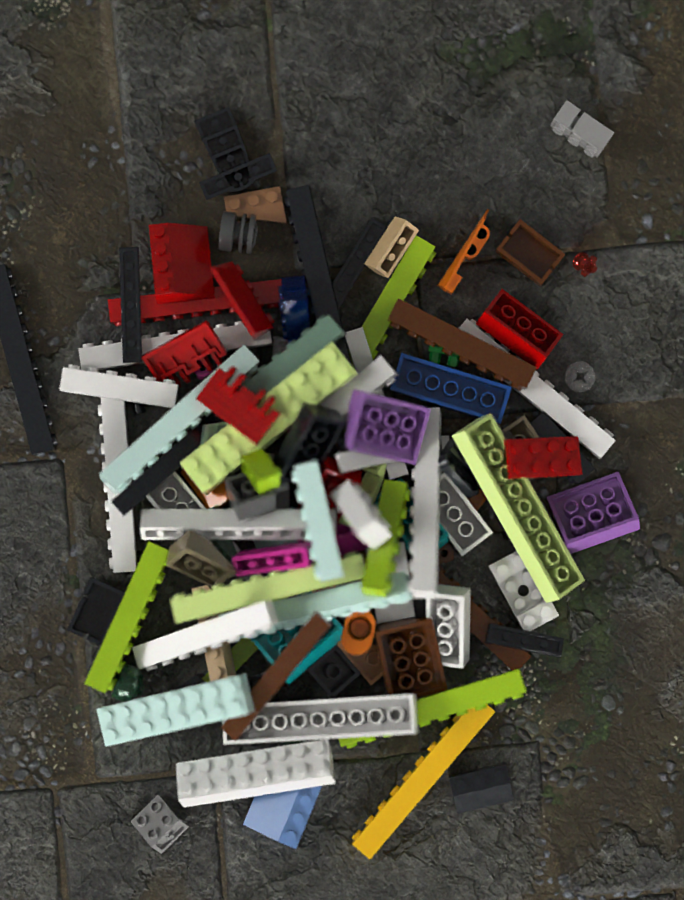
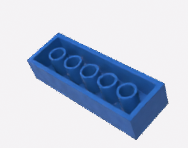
M401 353L396 368L398 376L395 377L396 381L391 385L390 391L475 418L491 413L496 423L500 425L512 387Z

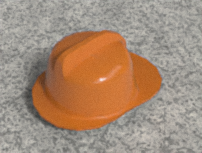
M369 611L364 613L354 612L346 617L341 635V643L347 653L361 655L370 648L376 621Z

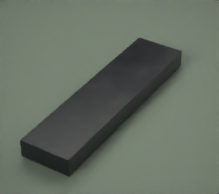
M489 623L485 643L561 658L564 638Z

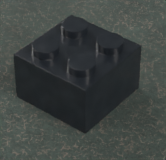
M337 645L332 647L305 670L327 697L331 699L361 674Z

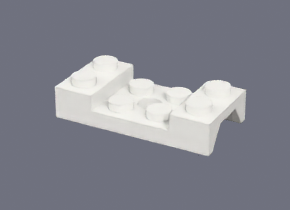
M517 551L488 565L522 630L532 631L559 616L552 601L545 602ZM526 585L529 592L526 596L518 594L519 586Z

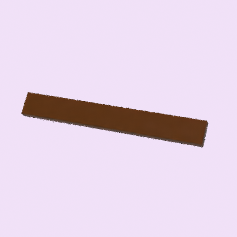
M318 611L315 612L250 691L255 711L247 715L227 719L221 729L236 741L332 624Z

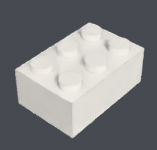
M347 480L330 494L355 533L373 550L392 536L388 530L390 525L384 518L380 517L381 512L375 505H372V498L357 483L354 485L350 480Z

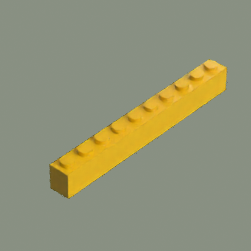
M486 704V708L477 711L475 708L468 709L467 714L460 716L456 714L453 717L452 721L454 723L450 727L446 726L439 734L441 738L438 742L433 741L427 748L429 751L425 757L421 755L415 762V769L412 772L409 770L402 778L404 782L400 786L396 785L389 793L391 797L379 804L377 807L379 811L376 815L373 816L371 814L364 822L366 824L365 828L362 831L358 829L352 836L354 840L352 845L368 859L373 857L495 713L490 706Z

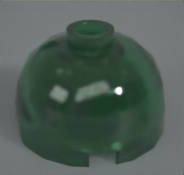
M126 662L111 697L118 701L126 702L134 700L137 694L142 695L146 686L142 684L144 678L142 671L135 665Z

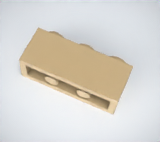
M395 216L364 264L376 274L389 278L419 230L407 220Z

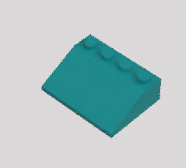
M309 591V592H305V593L298 594L297 596L304 595V594H308V593H313V592H312V591ZM334 617L329 621L332 624L288 677L286 680L288 684L294 681L341 640L344 628ZM296 625L291 630L283 628L273 634H259L258 637L250 639L268 661L273 664L304 625Z

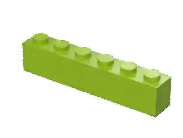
M384 480L378 509L381 512L380 517L384 518L390 525L388 530L392 536L375 550L371 547L369 548L361 585L364 595L387 598L388 591L392 590L393 581L391 580V575L396 571L395 556L399 555L400 552L399 537H402L404 533L402 523L403 519L407 518V501L411 499V490H409L407 482Z

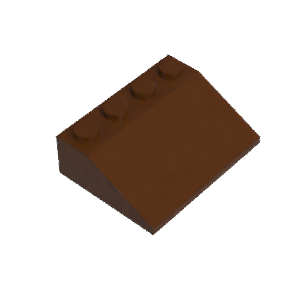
M431 617L389 621L375 625L374 638L388 696L416 694L417 698L448 690Z

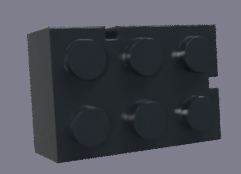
M91 577L84 591L88 598L85 596L81 597L67 631L80 637H85L87 633L89 634L86 638L87 640L102 646L125 595V591Z

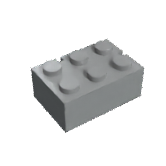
M566 100L550 125L553 127L552 130L560 136L563 134L568 137V141L576 147L579 145L584 148V152L590 157H598L614 132L585 112L581 117H578L577 115L581 109Z

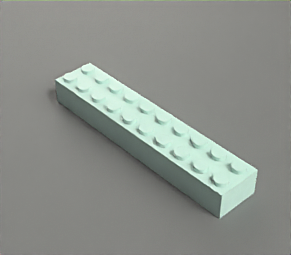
M242 345L100 473V479L115 495L118 492L121 493L130 485L129 482L135 481L143 474V470L147 466L151 467L159 459V455L166 454L172 448V444L175 441L179 442L186 436L188 429L191 428L193 430L197 427L204 415L208 417L213 413L199 402L196 397L219 368L224 372H227L231 366L237 368L236 373L227 383V385L231 386L241 373L245 374L246 377H253L259 369L258 364L260 361L245 345Z

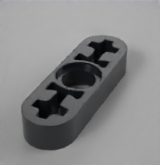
M450 453L438 458L441 470L467 498L479 494L477 482Z

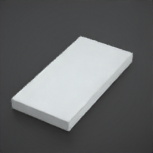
M403 541L398 542L400 543L399 555L395 556V573L405 571L409 576L405 544ZM365 548L366 557H368L369 548ZM413 599L403 604H389L386 608H374L377 624L415 617Z

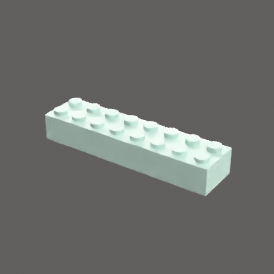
M246 673L97 708L105 747L247 715L255 711Z

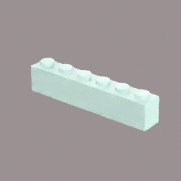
M317 461L294 466L295 471H292L294 483L298 482L299 490L296 491L298 502L302 501L304 508L300 512L302 520L307 521L308 528L305 529L307 540H311L312 548H309L311 559L316 560L317 567H313L316 579L320 578V582L344 577L319 464Z

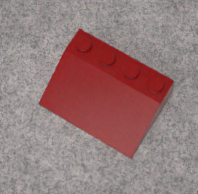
M177 223L149 225L157 304L215 298L208 227Z
M231 261L211 268L213 276L253 340L272 330L274 320L269 312L267 314L264 313L262 309L264 304L259 296L255 298L251 291L254 288L249 280L244 281L241 275L244 272L239 264L234 265Z

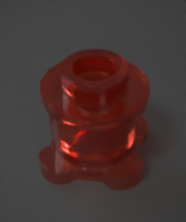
M580 252L574 257L573 267L576 270H581V275L586 277L588 274L597 271V257L594 255L589 257L587 253Z

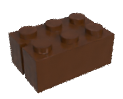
M519 219L495 251L539 287L565 256V253L521 219Z

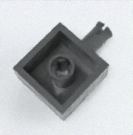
M244 473L225 478L226 495L239 521L276 510L275 494L289 490L288 481L280 480L279 487L259 495Z

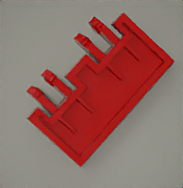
M208 320L143 354L141 358L157 382H164V379H167L168 376L169 380H174L175 384L179 385L180 388L181 383L175 372L178 371L182 379L189 383L191 382L189 374L202 367L199 359L208 372H210L214 368L207 355L210 354L215 363L220 366L223 363L221 357L227 355V350Z
M231 366L227 372L219 368L196 399L254 444L258 445L281 415L275 409H272L267 415L276 398L271 396L263 407L259 409L257 406L265 397L267 391L261 389L255 395L242 386L236 392L245 380L246 375L241 373L233 384L229 386L227 383L236 373L237 368Z

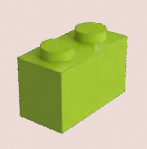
M262 448L240 456L242 471L259 495L280 486L281 471L278 466H274L270 455L266 454Z

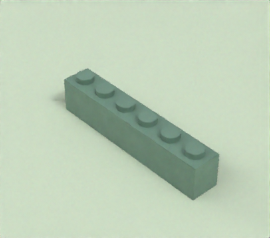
M329 314L327 316L322 315L317 319V324L313 328L308 327L301 333V338L297 341L294 339L287 344V349L283 353L278 352L271 358L273 361L268 365H262L253 378L250 376L242 383L243 386L255 395L261 389H265L268 393L331 342L335 344L346 335L345 331L333 316Z

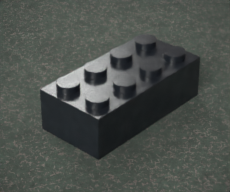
M304 403L273 461L274 466H278L282 476L280 480L294 483L292 471H295L294 466L317 461L319 469H321L345 425V421L337 410Z

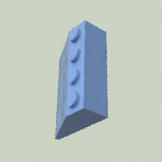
M322 786L254 796L243 825L296 849Z

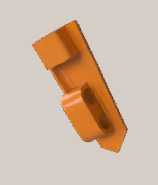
M488 209L437 285L450 295L453 294L463 278L456 272L465 258L468 260L476 258L490 236L489 229L483 224L490 211ZM480 229L486 232L484 239L477 237ZM471 245L476 249V253L473 255L467 254Z

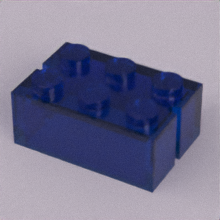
M304 275L281 278L282 286H278L280 310L285 312L281 313L282 325L286 327L283 328V337L288 339V344L294 339L297 341L301 338V333L310 327Z

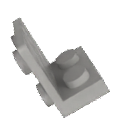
M159 795L131 820V823L147 843L161 854L189 827L185 821L175 815Z

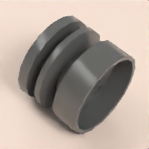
M223 211L219 251L232 252L234 244H238L240 254H242L243 247L246 245V254L252 255L258 231L256 215L251 214L250 223L246 222V213L243 214L240 222L237 221L236 212Z

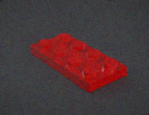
M578 436L507 439L504 441L508 479L582 475Z

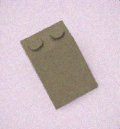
M189 530L169 548L167 566L210 587L222 584L236 573V569L213 544L197 532Z

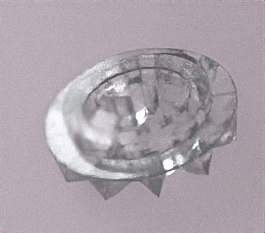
M578 361L567 368L565 381L573 391L584 392L593 386L596 374L593 367L587 362ZM577 372H587L583 377L585 383L581 380L573 381L577 377Z

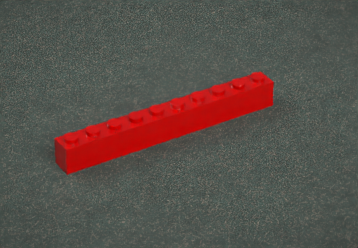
M298 277L251 282L254 288L251 291L255 298L259 296L264 306H267V309L279 308V304H286L287 307L297 306L298 302H301ZM220 286L214 287L215 298L157 304L155 294L140 296L141 324H145V320L152 319L153 322H163L168 317H172V320L184 319L185 315L197 318L203 317L202 313H210L211 316L221 315L222 311L229 310V313L237 312ZM121 298L108 299L110 323L115 324V327H121Z

